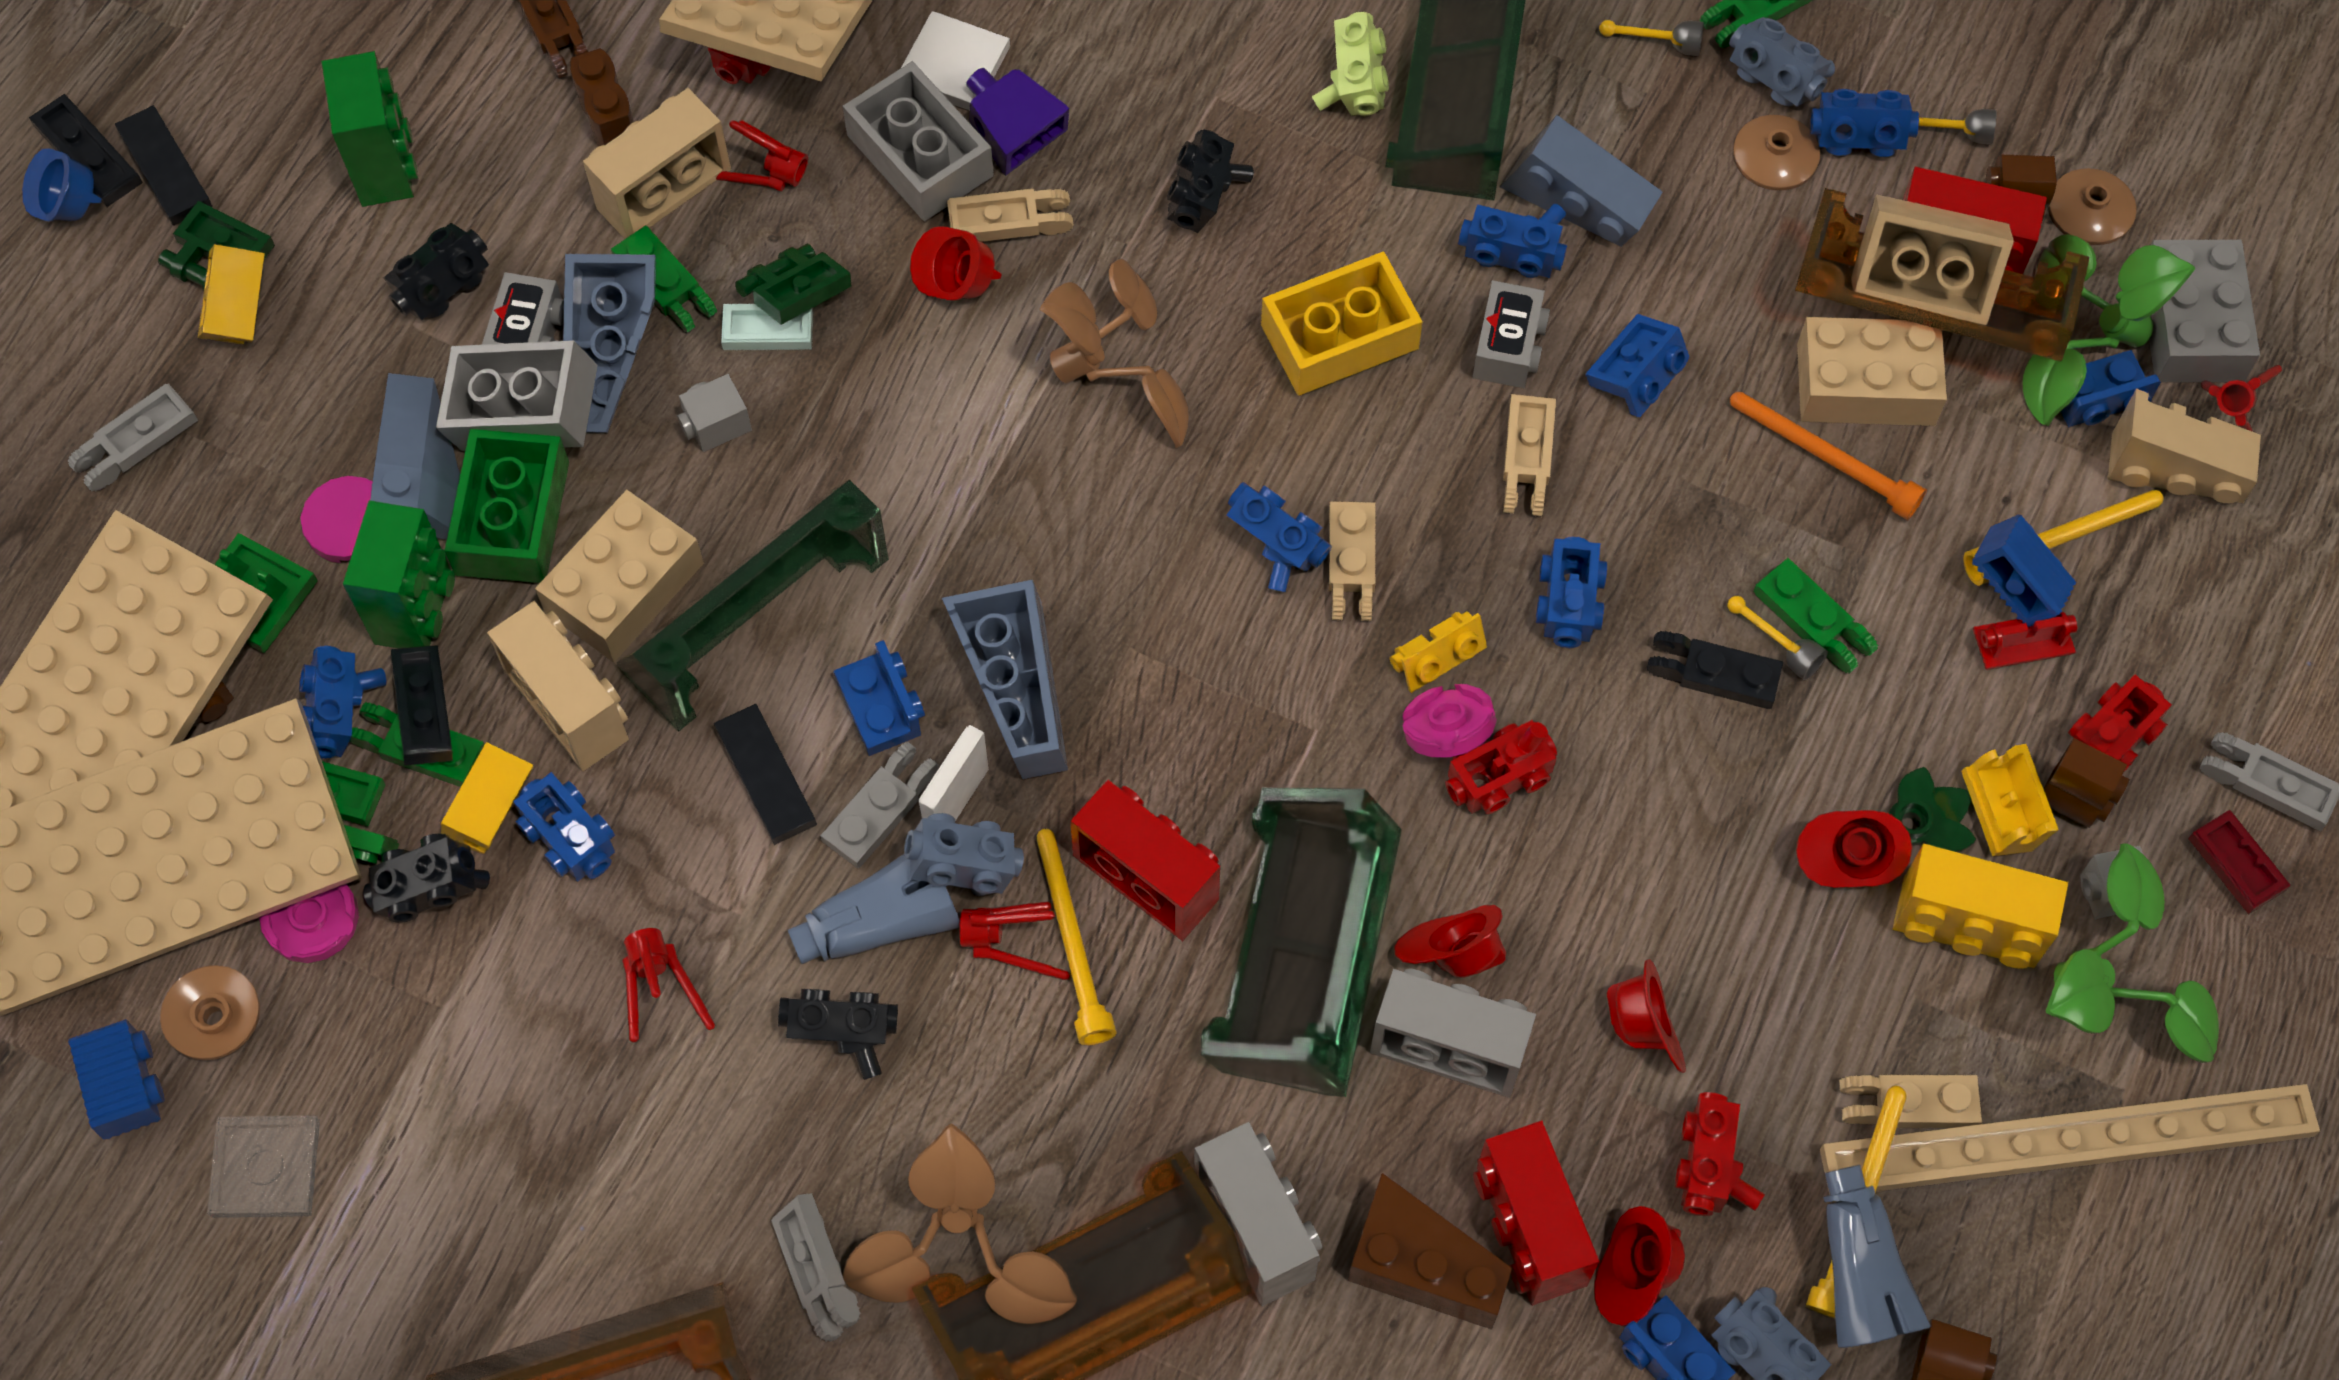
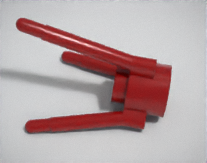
M732 120L729 122L730 128L769 150L765 158L764 169L770 172V177L723 171L718 174L716 180L769 186L781 192L786 183L794 187L800 183L808 165L809 159L807 154L782 144L743 120L739 122Z
M2275 365L2257 377L2252 378L2249 382L2233 380L2220 387L2204 380L2201 382V387L2209 392L2210 395L2217 397V404L2220 410L2226 415L2234 416L2235 422L2239 427L2253 432L2247 419V413L2256 404L2257 394L2255 390L2281 373L2282 367Z
M1050 902L1028 903L998 908L962 909L960 917L961 947H973L974 958L993 959L1062 980H1068L1070 977L1068 971L992 948V943H1001L1003 924L1052 920L1055 914L1053 911H1050L1052 907Z
M657 928L640 929L629 934L624 940L628 956L622 959L626 973L630 1041L634 1043L639 1040L637 973L639 977L647 979L652 997L658 998L661 995L657 976L666 970V964H669L708 1030H713L715 1023L679 962L674 944H665L662 932Z

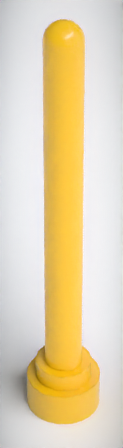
M2151 490L2037 535L2051 549L2157 508L2163 503L2164 497L2160 491ZM1977 547L1964 553L1963 562L1970 580L1975 585L1980 586L1988 583L1989 580L1983 578L1984 573L1978 572V566L1972 565L1973 558L1979 549Z
M1042 829L1038 832L1036 840L1080 1010L1077 1012L1078 1019L1074 1022L1078 1041L1081 1045L1104 1043L1117 1034L1113 1017L1110 1012L1106 1011L1105 1006L1098 1002L1055 834L1050 829Z
M1892 1086L1886 1093L1862 1166L1866 1187L1873 1186L1875 1192L1907 1097L1906 1091L1900 1086ZM1831 1260L1826 1278H1821L1817 1287L1812 1286L1806 1307L1817 1313L1835 1318L1834 1274Z

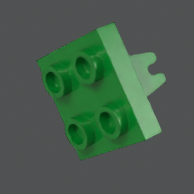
M238 533L226 550H221L220 558L214 565L264 592L273 599L245 643L265 653L318 580L313 572Z

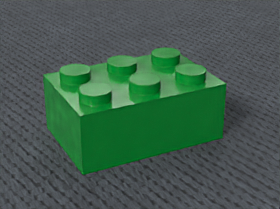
M375 51L321 61L332 135L362 207L413 198L411 180L418 179V170L414 155L409 153L408 147L409 143H413L408 118H404L398 92L394 93L389 67H380Z
M470 429L445 546L446 556L456 576L540 583L548 575L569 467V460L560 436Z
M369 500L343 586L374 645L398 649L430 646L432 638H438L442 629L443 614L441 607L444 597H450L455 583L454 570H451L447 562L445 550L441 548L436 537V530L432 528L424 509Z

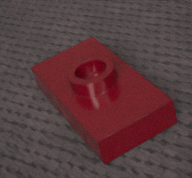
M2231 810L2194 831L2188 838L2248 915L2284 893L2291 886Z

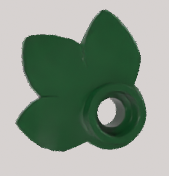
M1925 767L1918 768L1904 776L1898 786V802L1892 806L1889 814L1901 822L1906 818L1916 822L1918 828L1915 830L1909 829L1904 825L1910 834L1912 846L1924 843L1954 852H1961L1968 849L1976 841L1974 834L1960 823L1967 813L1971 802L1968 790L1956 787H1935L1933 779Z

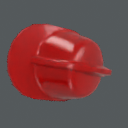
M944 226L933 227L925 232L917 241L911 255L910 271L912 281L920 292L932 297L950 301L976 298L987 290L991 280L1001 279L1002 276L1000 272L994 269L995 261L991 249L986 244L977 240L976 236L969 231Z
M1875 810L1833 811L1820 814L1806 824L1798 837L1796 848L1798 864L1807 878L1821 886L1834 888L1888 884L1903 873L1910 862L1912 852L1910 834L1902 822L1889 813Z
M1483 905L1464 913L1421 923L1408 930L1398 939L1394 947L1395 956L1402 962L1411 964L1434 961L1442 970L1456 978L1469 977L1498 966L1506 960V951L1497 930L1503 918L1502 910L1495 905Z
M1648 959L1644 963L1643 974L1608 988L1607 999L1611 1023L1615 1033L1623 1042L1636 1049H1666L1677 1070L1684 1073L1686 1071V1064L1683 1052L1666 1010L1659 974L1651 959Z
M1645 1206L1630 1208L1619 1218L1609 1246L1599 1266L1594 1283L1595 1301L1600 1313L1610 1323L1627 1326L1631 1321L1636 1323L1648 1315L1661 1289L1670 1287L1679 1279L1684 1269L1685 1251L1680 1239L1681 1231L1674 1226L1667 1225L1665 1219L1652 1208Z

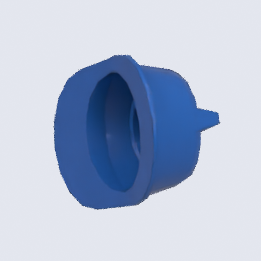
M51 148L42 149L35 154L24 176L22 195L25 209L30 215L47 222L53 220H80L86 213L90 203H101L102 198L93 193V173L87 166L71 159L67 154Z

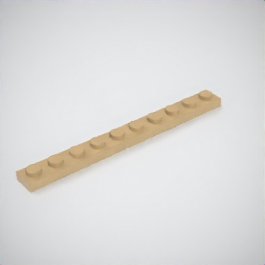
M2303 1084L1894 1135L1876 1191L2310 1138L2316 1136L2320 1129L2308 1086ZM1872 1138L1823 1144L1820 1148L1824 1172L1861 1165L1862 1169Z

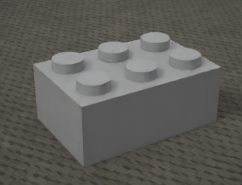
M913 61L843 105L847 136L924 222L948 207L947 200L949 198L963 197L994 176L991 146Z
M2153 240L2151 245L2162 247L2195 267V270L2181 288L2159 310L2150 316L2153 320V332L2149 342L2154 374H2157L2160 382L2245 381L2259 359L2260 351L2242 240Z
M574 340L452 346L436 429L461 451L466 450L470 429L560 436L564 447H583L598 365Z
M1393 969L1375 1023L1370 1053L1510 1098L1536 1014L1528 1012L1523 1004L1514 1000L1500 999L1497 1002L1481 997L1477 990L1467 985L1452 984L1450 987L1432 981L1431 976L1416 969H1405L1404 972Z
M1247 1122L1195 1147L1194 1177L1262 1307L1315 1281L1318 1262H1320L1318 1250L1323 1247L1310 1221L1302 1223L1294 1208V1206L1299 1204V1200L1289 1179L1286 1176L1281 1179L1278 1178L1271 1164L1272 1161L1276 1160L1275 1154L1264 1133L1256 1135L1250 1123Z

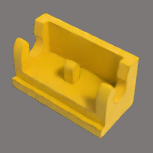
M213 245L208 257L198 338L235 344L253 341L265 253Z
M486 742L441 822V834H446L451 839L470 846L471 850L484 854L487 849L489 850L495 835L514 803L513 801L518 796L526 779L530 776L533 764Z
M2027 744L2015 745L2000 757H1998L1996 749L1983 754L1971 766L1961 770L1992 856L2032 852L2059 830Z

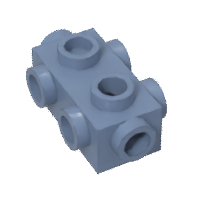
M1762 17L1747 25L1742 24L1734 32L1729 43L1734 48L1730 61L1739 67L1737 74L1742 79L1750 83L1762 82L1772 89V99L1784 106H1799L1809 100L1814 101L1820 96L1827 84V79L1824 77H1831L1835 72L1833 61L1821 56L1820 51L1814 45L1799 41L1785 32V27L1776 20Z
M945 813L930 815L928 818H922L916 829L908 832L904 846V856L906 859H910V879L927 881L934 886L952 885L970 888L976 896L992 893L1002 894L1013 877L1019 876L1024 860L1023 850L1014 847V833L1001 831L999 824L992 821H981L973 826L956 824L955 818Z
M1762 1287L1757 1289L1743 1304L1735 1296L1714 1317L1720 1326L1711 1336L1718 1342L1720 1355L1726 1362L1732 1365H1741L1755 1380H1818L1832 1365L1819 1352L1817 1347L1808 1341L1782 1315L1775 1306L1777 1294L1771 1288Z

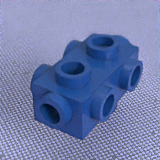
M1838 89L1833 93L1821 92L1820 107L1812 108L1810 119V133L1817 135L1819 147H1826L1827 152L1840 156L1850 154L1852 148H1868L1872 154L1880 157L1892 156L1896 153V149L1907 150L1908 137L1916 138L1919 128V112L1912 111L1909 95H1902L1893 90H1883L1877 94L1857 93L1850 89Z
M1477 204L1473 220L1464 219L1458 245L1466 247L1465 257L1475 259L1482 266L1493 267L1500 265L1518 270L1523 276L1528 278L1538 276L1550 278L1552 269L1561 271L1567 250V245L1560 243L1563 226L1558 225L1566 216V212L1560 205L1552 204L1543 216L1537 219L1534 216H1522Z
M1243 482L1231 495L1228 501L1231 509L1226 516L1266 544L1262 555L1274 562L1268 589L1286 593L1292 566L1306 572L1311 565L1317 568L1328 556L1332 545L1318 535L1323 527L1301 511L1296 518L1284 511L1282 506L1286 500L1265 485L1258 492Z
M1581 537L1555 538L1551 555H1542L1539 582H1547L1548 591L1547 596L1539 595L1536 623L1545 624L1544 637L1554 638L1553 641L1557 646L1564 648L1578 647L1582 641L1590 642L1593 629L1601 630L1604 603L1596 602L1597 588L1604 589L1607 561H1599L1601 543H1592ZM1570 573L1569 580L1566 581L1564 575Z
M320 646L313 650V660L310 665H303L299 684L300 692L305 693L306 706H303L321 759L334 756L342 757L352 736L353 706L361 704L363 691L386 686L387 682L382 668L356 673L355 653L343 652L333 646Z
M551 772L543 779L531 781L521 790L519 797L513 801L521 816L515 823L532 844L541 839L549 848V851L544 856L559 876L563 877L569 872L578 882L586 875L589 879H594L609 868L612 862L610 856L615 853L610 839L615 834L598 813L591 818L582 808L586 801L569 780L562 785ZM556 812L552 815L555 824L545 821L550 813Z

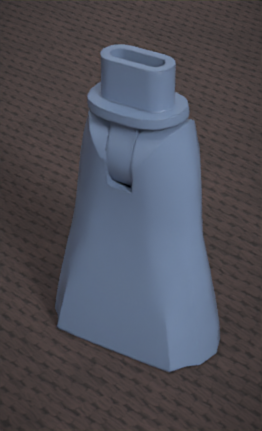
M903 854L867 879L824 901L812 910V914L808 913L805 915L807 922L788 929V933L801 964H804L820 956L823 957L824 961L829 960L827 951L831 959L844 957L901 940L960 928V920L946 886H934L927 881L910 879V859H906Z
M1861 1165L1826 1172L1825 1177L1830 1195L1823 1197L1824 1202L1836 1201L1826 1206L1834 1274L1835 1321L1838 1347L1847 1348L1876 1343L1894 1338L1897 1335L1930 1328L1931 1325L1901 1261L1885 1207L1881 1198L1875 1194L1874 1187H1866Z

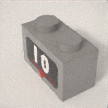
M504 272L482 345L555 341L557 325L562 326L564 323V299L561 297L557 282L555 280Z
M1492 280L1472 378L1525 388L1528 372L1537 373L1542 351V347L1534 345L1536 334L1545 335L1550 309L1541 308L1545 290Z

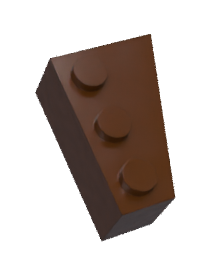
M1382 1173L1351 1265L1348 1281L1492 1330L1499 1313L1512 1267Z

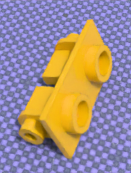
M1468 611L1463 614L1455 612L1450 618L1429 629L1430 636L1433 638L1432 641L1429 642L1421 634L1403 646L1395 648V654L1390 657V662L1398 673L1404 670L1408 690L1411 693L1487 648L1481 616L1478 613L1472 616Z

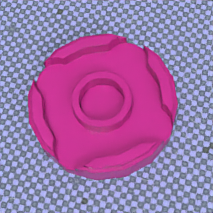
M354 476L335 478L316 488L304 504L300 519L303 535L316 554L330 562L341 563L340 560L348 561L351 559L366 507L371 499L372 481L367 478Z
M1454 684L1456 690L1443 691L1442 686L1435 687L1418 695L1405 708L1402 716L1404 721L1402 726L1407 744L1415 752L1429 757H1453L1468 753L1477 748L1490 737L1496 725L1497 719L1491 697L1482 689L1467 684Z
M344 884L261 916V931L273 950L290 961L311 963L326 960L341 951L354 935L359 919L357 899L348 885Z

